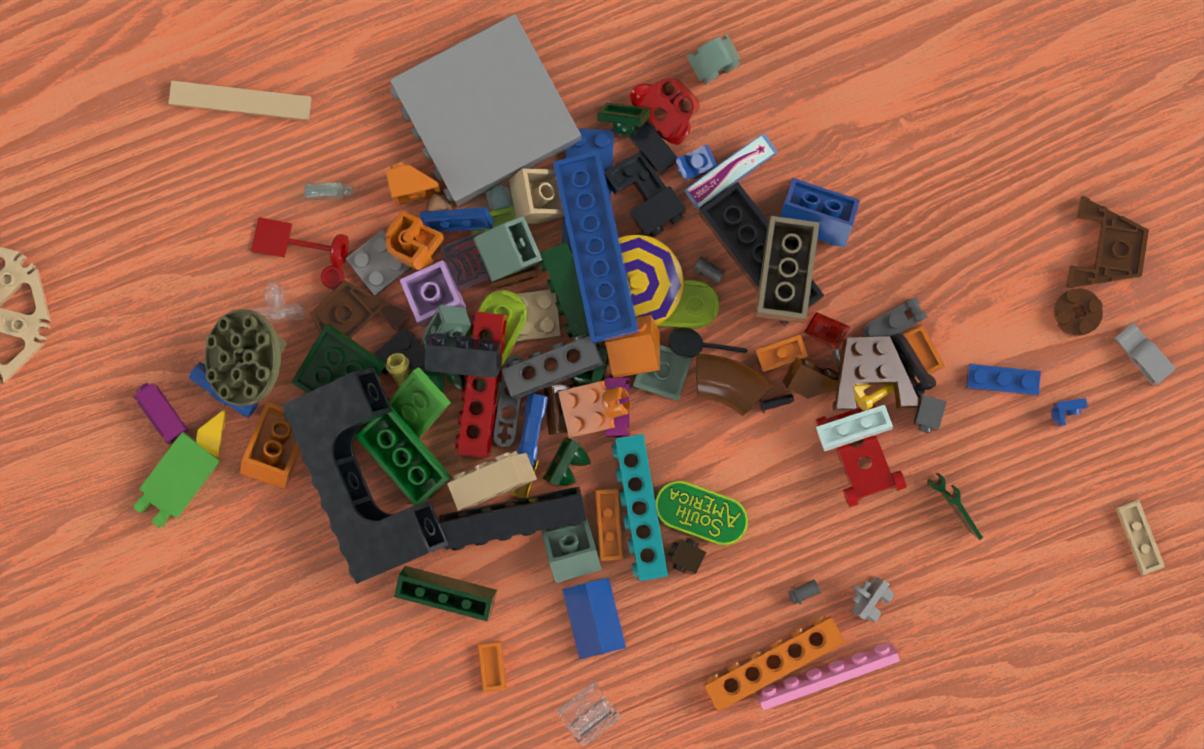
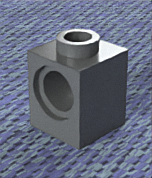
M925 395L921 396L920 406L917 408L913 425L919 426L918 430L926 433L939 430L946 401Z

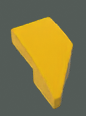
M222 409L210 420H207L197 431L196 442L216 457L220 455L226 409Z

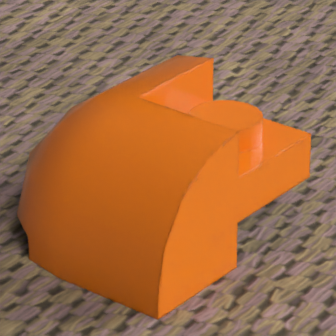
M401 211L385 234L388 252L399 262L416 270H422L433 262L431 255L444 239L441 232L423 225L420 218Z

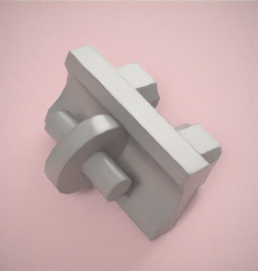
M876 576L871 583L866 580L861 587L854 584L852 589L857 593L852 600L856 604L851 612L864 620L868 619L876 622L881 615V611L874 607L880 599L887 604L894 597V593L888 587L890 584Z

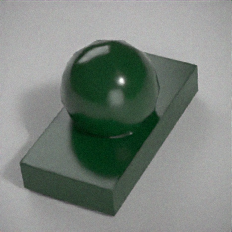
M606 102L597 113L598 121L613 123L614 131L618 135L628 136L634 132L636 126L642 127L650 117V108Z

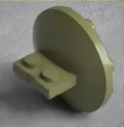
M244 309L230 311L217 321L210 335L206 338V379L210 382L215 393L225 402L235 406L256 404L263 400L274 387L280 370L281 352L287 343L283 338L277 337L271 323L260 313Z

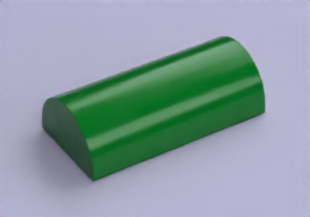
M391 406L393 412L369 422L355 437L410 502L416 506L432 498L452 479V476Z

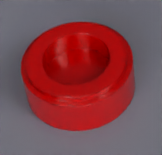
M330 265L321 272V281L328 289L335 290L345 280V274L340 267Z

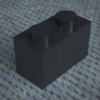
M671 186L630 211V215L644 236L655 238L664 232V226L669 223L675 225L684 219L683 214H685L686 209Z

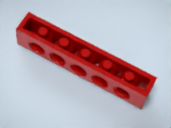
M476 311L475 316H472L470 322V329L473 330L472 339H482V333L488 330L491 332L494 341H501L502 367L508 315ZM501 368L496 378L464 375V377H467V383L461 392V401H464L463 411L460 410L458 416V425H461L460 434H457L455 439V448H458L457 454L481 458L490 457ZM479 377L483 378L486 383L482 391H479L475 386V382ZM476 401L480 402L483 407L479 415L475 414L472 409ZM472 425H476L479 428L480 433L477 438H473L469 433Z

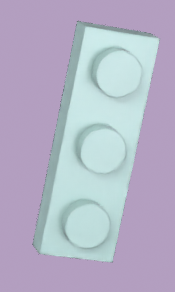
M885 405L816 427L824 452L893 429Z

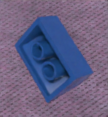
M792 178L780 217L819 222L817 239L833 246L845 248L860 200Z

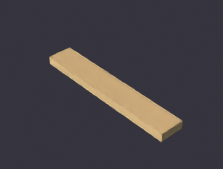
M171 81L168 104L172 106L309 121L312 97Z

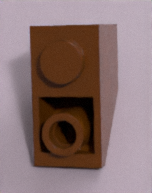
M796 357L784 377L783 383L788 390L808 399L835 390L836 382L839 381V378L837 377L838 374L830 368L825 367L823 370L817 367V363L809 358L802 360Z

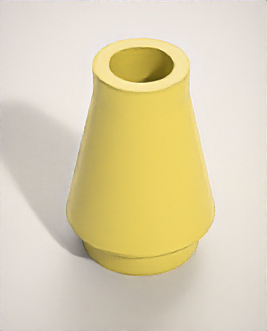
M401 353L390 355L386 365L387 371L398 387L409 376V360Z

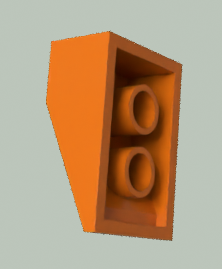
M266 402L242 458L240 474L286 489L296 464L300 447L294 441L293 431L290 423L284 417L283 407Z

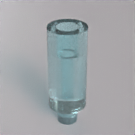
M343 182L305 183V200H344V196L353 195L352 186H344Z

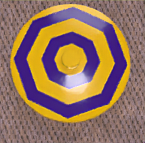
M643 235L620 237L619 240L636 318L652 315L656 325H659L675 311L683 293V273L679 261L666 245L654 238Z

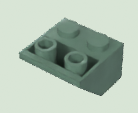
M524 216L501 224L473 238L492 282L532 267L542 261Z

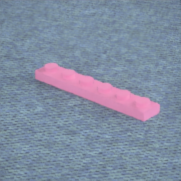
M892 643L880 644L866 652H858L852 657L833 661L830 665L819 669L814 668L805 674L788 677L774 685H767L756 691L762 709L766 710L894 664L900 660Z

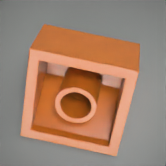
M397 163L391 165V169L385 170L391 197L396 206L430 198L435 193L442 194L437 181L410 165Z
M652 315L637 317L638 333L605 341L614 378L660 370V331Z

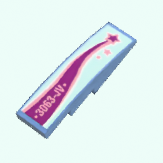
M763 133L684 191L697 210L701 209L732 185L755 171L776 155L778 151L766 134Z

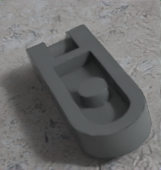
M914 297L866 324L862 330V337H885L899 334L928 318L925 311L922 312L918 305L920 303L917 297ZM908 309H910L912 314L914 315V317H912L909 320L904 313Z

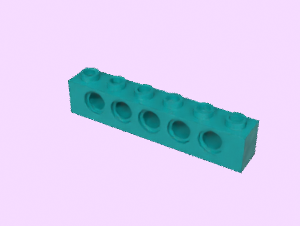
M644 434L615 439L616 444L611 445L613 458L619 459L620 468L615 470L618 483L622 482L624 492L619 493L621 505L627 506L628 515L624 516L626 530L631 529L632 539H628L630 554L635 553L636 563H632L634 577H639V581L668 577ZM627 455H635L637 457L638 464L635 467L629 468L624 464V459ZM632 478H638L642 482V488L639 491L629 489L628 482ZM635 502H643L646 505L644 514L636 515L633 512L632 506ZM641 525H646L650 529V535L646 539H641L636 534L637 528ZM651 549L654 552L653 561L649 563L642 561L640 557L642 550Z

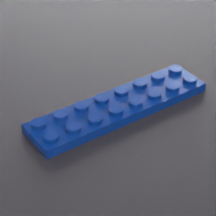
M599 150L555 161L553 165L591 342L595 344L638 333L639 327L601 154Z

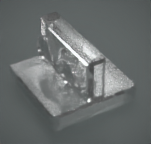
M268 282V289L264 291L266 304L269 303L268 307L250 308L263 315L269 322L305 319V309L299 304L285 305L284 287L278 282Z
M595 682L557 711L572 736L583 747L622 717Z

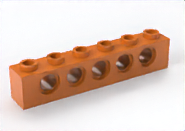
M825 615L812 621L814 626L807 630L801 627L791 633L792 638L786 641L780 638L771 643L770 650L763 653L760 649L749 655L750 660L746 663L741 664L738 661L727 667L729 672L722 676L718 672L706 679L707 684L703 686L716 710L719 712L846 643L833 618L829 617L826 619ZM813 632H818L822 637V641L818 646H813L809 642V636ZM796 643L800 646L801 653L798 657L792 658L788 654V647ZM771 655H776L780 660L779 666L775 669H770L766 663L767 658ZM756 667L759 672L758 677L755 680H748L745 676L747 668ZM728 678H734L737 681V688L733 692H728L724 688V682Z

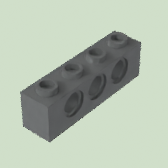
M586 334L575 337L573 339L574 342L570 344L559 343L552 346V351L544 354L542 351L529 355V359L520 362V360L508 363L506 365L507 368L503 369L502 373L511 397L514 399L521 398L603 366L604 364L596 343L591 342L590 336L587 337ZM579 351V360L574 363L569 362L570 353ZM550 360H557L558 365L554 371L547 370L546 366ZM529 368H534L535 376L530 380H526L524 377L525 371Z

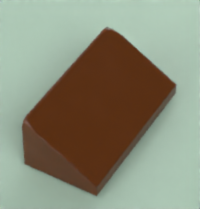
M535 265L493 282L488 274L492 290L528 281L538 276Z
M558 385L544 388V396L548 397L546 417L549 435L568 433L558 392L571 389L573 385Z

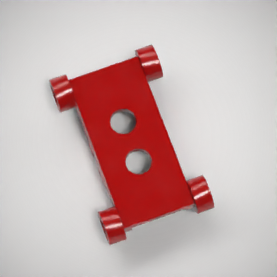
M859 407L827 419L825 416L816 419L817 427L864 411ZM876 435L864 438V443L859 448L852 447L850 443L836 448L844 473L851 486L843 490L849 508L859 505L858 501L862 500V498L890 488H895L899 491L907 488L901 470L891 473ZM863 457H867L872 461V466L868 469H862L859 467L858 461Z

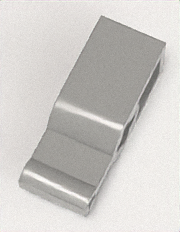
M1131 323L1114 338L1153 386L1159 384L1176 369L1150 339L1146 338L1134 323Z

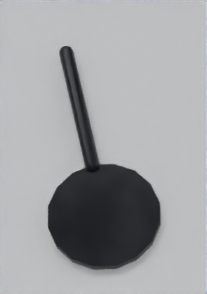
M690 328L675 329L670 334L668 340L671 350L684 358L697 356L703 347L743 353L748 351L746 348L703 342L699 333Z

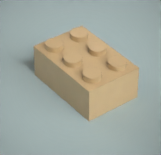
M517 451L505 453L496 457L494 461L484 462L475 466L474 470L454 475L455 480L447 484L457 509L461 510L480 505L537 480L527 453L518 454Z

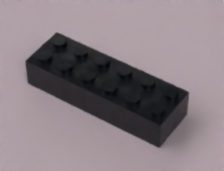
M737 182L701 208L699 215L758 292L768 220L739 182ZM813 279L808 309L824 297V294ZM779 320L784 327L791 323V321Z

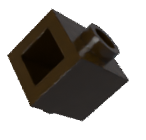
M687 537L685 541L681 539L679 543L674 542L668 555L672 556L670 562L674 563L672 568L684 574L687 570L696 574L707 552L698 548L700 545L698 542Z

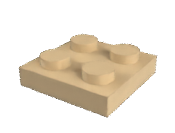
M550 290L517 294L526 305L527 320L516 342L561 337L558 309L555 304L557 302L556 292L551 294Z

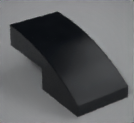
M648 122L629 135L630 140L643 152L649 163L660 175L676 163L677 156Z

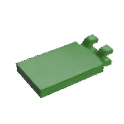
M182 432L139 488L144 495L135 503L133 508L142 513V511L146 512L150 504L154 505L160 512L152 520V523L158 528L164 527L171 516L175 518L180 517L221 461L186 433Z

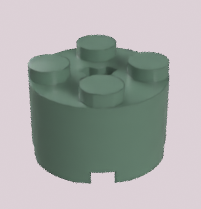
M725 34L723 38L720 36L697 49L698 52L694 56L692 53L686 56L700 82L703 81L705 85L717 79L719 72L724 70L725 73H729L740 65L739 60H741L728 34Z

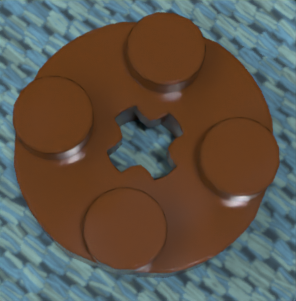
M1082 288L1071 289L1061 295L1056 301L1054 317L1058 323L1057 325L1064 333L1076 337L1087 335L1094 331L1101 323L1103 305L1101 300L1091 291ZM1080 306L1083 308L1084 316H1080L1077 319L1074 317L1075 313L1072 309H1077Z

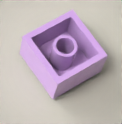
M443 260L400 279L415 319L422 327L429 325L439 305L466 308L451 269Z

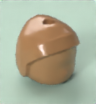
M435 193L428 200L427 211L452 210V204L445 194Z

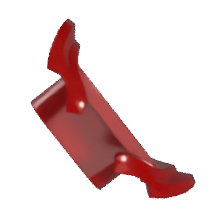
M666 78L654 85L642 83L635 86L629 95L633 106L650 108V117L648 119L659 129L657 133L661 138L671 144L679 145L689 135L691 131L689 120L699 110L700 103L698 98L679 79ZM669 82L675 87L672 95L666 91V85ZM685 99L690 100L692 105L688 112L682 107ZM659 107L664 108L667 113L663 121H658L654 116L655 110Z

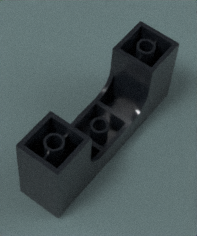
M375 367L351 372L282 405L284 417L290 423L294 441L300 447L303 462L310 471L312 484L319 493L321 506L327 512L331 530L337 536L340 551L346 558L349 565V573L356 584L448 546L431 501L418 504L396 514L386 513L375 504L353 451V439L357 430L361 426L393 412Z

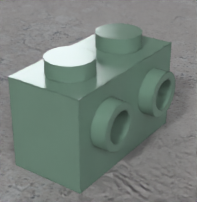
M439 305L422 336L424 346L429 336L437 333L450 337L465 336L471 328V320L468 318L466 308Z

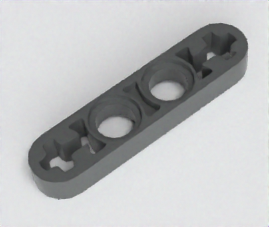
M512 355L506 359L504 369L507 368L506 365L514 360H520V362L524 360L520 356ZM502 376L494 440L498 446L507 448L514 443L516 438L521 398L514 399L505 393L507 384L504 376ZM505 407H512L515 411L514 417L510 420H505L501 416L502 409ZM499 422L514 424L513 428L508 427L507 433L511 436V440H506V443H502V440L498 438V434H502L504 426H499Z

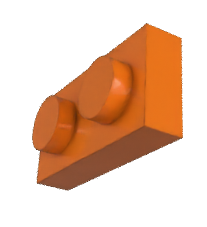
M801 335L755 350L763 373L791 364L796 357L802 360L808 358Z

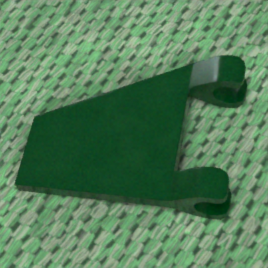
M936 473L939 477L937 483L934 484L932 480L928 479L929 486L942 494L969 532L978 540L983 539V536L961 503L960 490L956 486L951 485L954 490L951 495L946 490L945 478L940 473Z

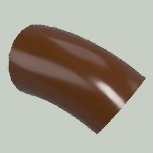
M697 354L696 356L697 399H707L722 403L735 410L742 417L774 385L764 375L739 361L712 354Z

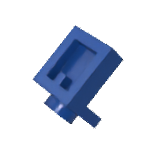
M703 145L685 156L676 158L677 169L685 180L697 178L718 166L709 145Z
M1086 398L1054 403V408H1051V416L1053 422L1057 423V427L1066 425L1065 411H1067V416L1082 414L1081 409L1088 408Z

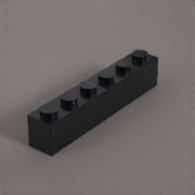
M580 486L439 515V523L448 542L445 550L451 549L454 551L461 550L466 545L475 544L480 546L487 544L491 540L505 541L515 535L529 536L534 534L535 531L544 529L545 531H553L558 529L559 526H577L583 521H587Z

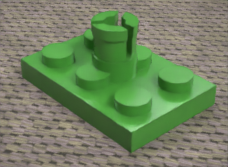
M419 367L408 376L389 400L390 405L419 439L451 403Z

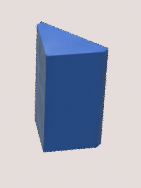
M609 578L562 589L579 659L626 648Z

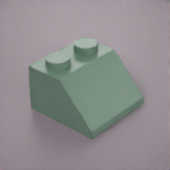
M588 519L577 526L563 525L553 531H541L555 583L602 570Z

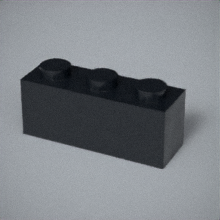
M437 333L430 335L425 343V371L496 378L500 371L501 341H494L491 338L471 339L468 336L450 337Z

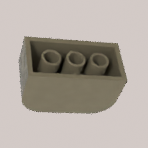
M776 216L770 217L763 253L756 317L798 323L806 321L819 222Z

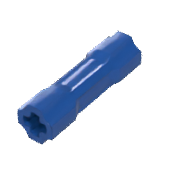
M538 394L527 395L522 438L517 448L518 454L527 453L533 468L536 465L539 433L548 402V397Z

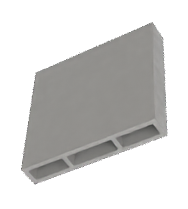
M516 14L390 79L393 87L389 89L395 101L401 100L404 107L400 108L405 120L411 119L414 125L411 128L417 141L422 140L425 145L422 151L427 161L433 160L436 168L432 170L439 182L444 181L447 188L443 191L449 202L454 201L457 207L509 180L522 168L530 169L582 140L576 124Z

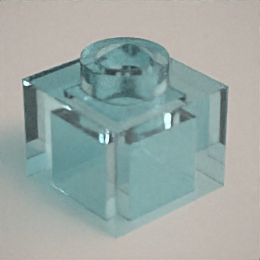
M496 185L486 192L490 212L514 207L509 186Z

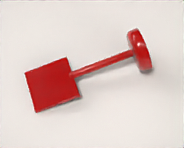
M258 218L251 252L285 258L287 246L292 244L329 251L330 262L333 266L342 267L344 265L349 250L347 235H336L331 246L289 238L292 223Z

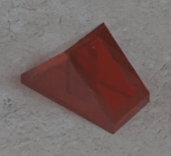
M816 312L804 333L835 351L839 348L850 326Z

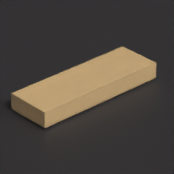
M1140 500L1115 508L1141 576L1165 568Z

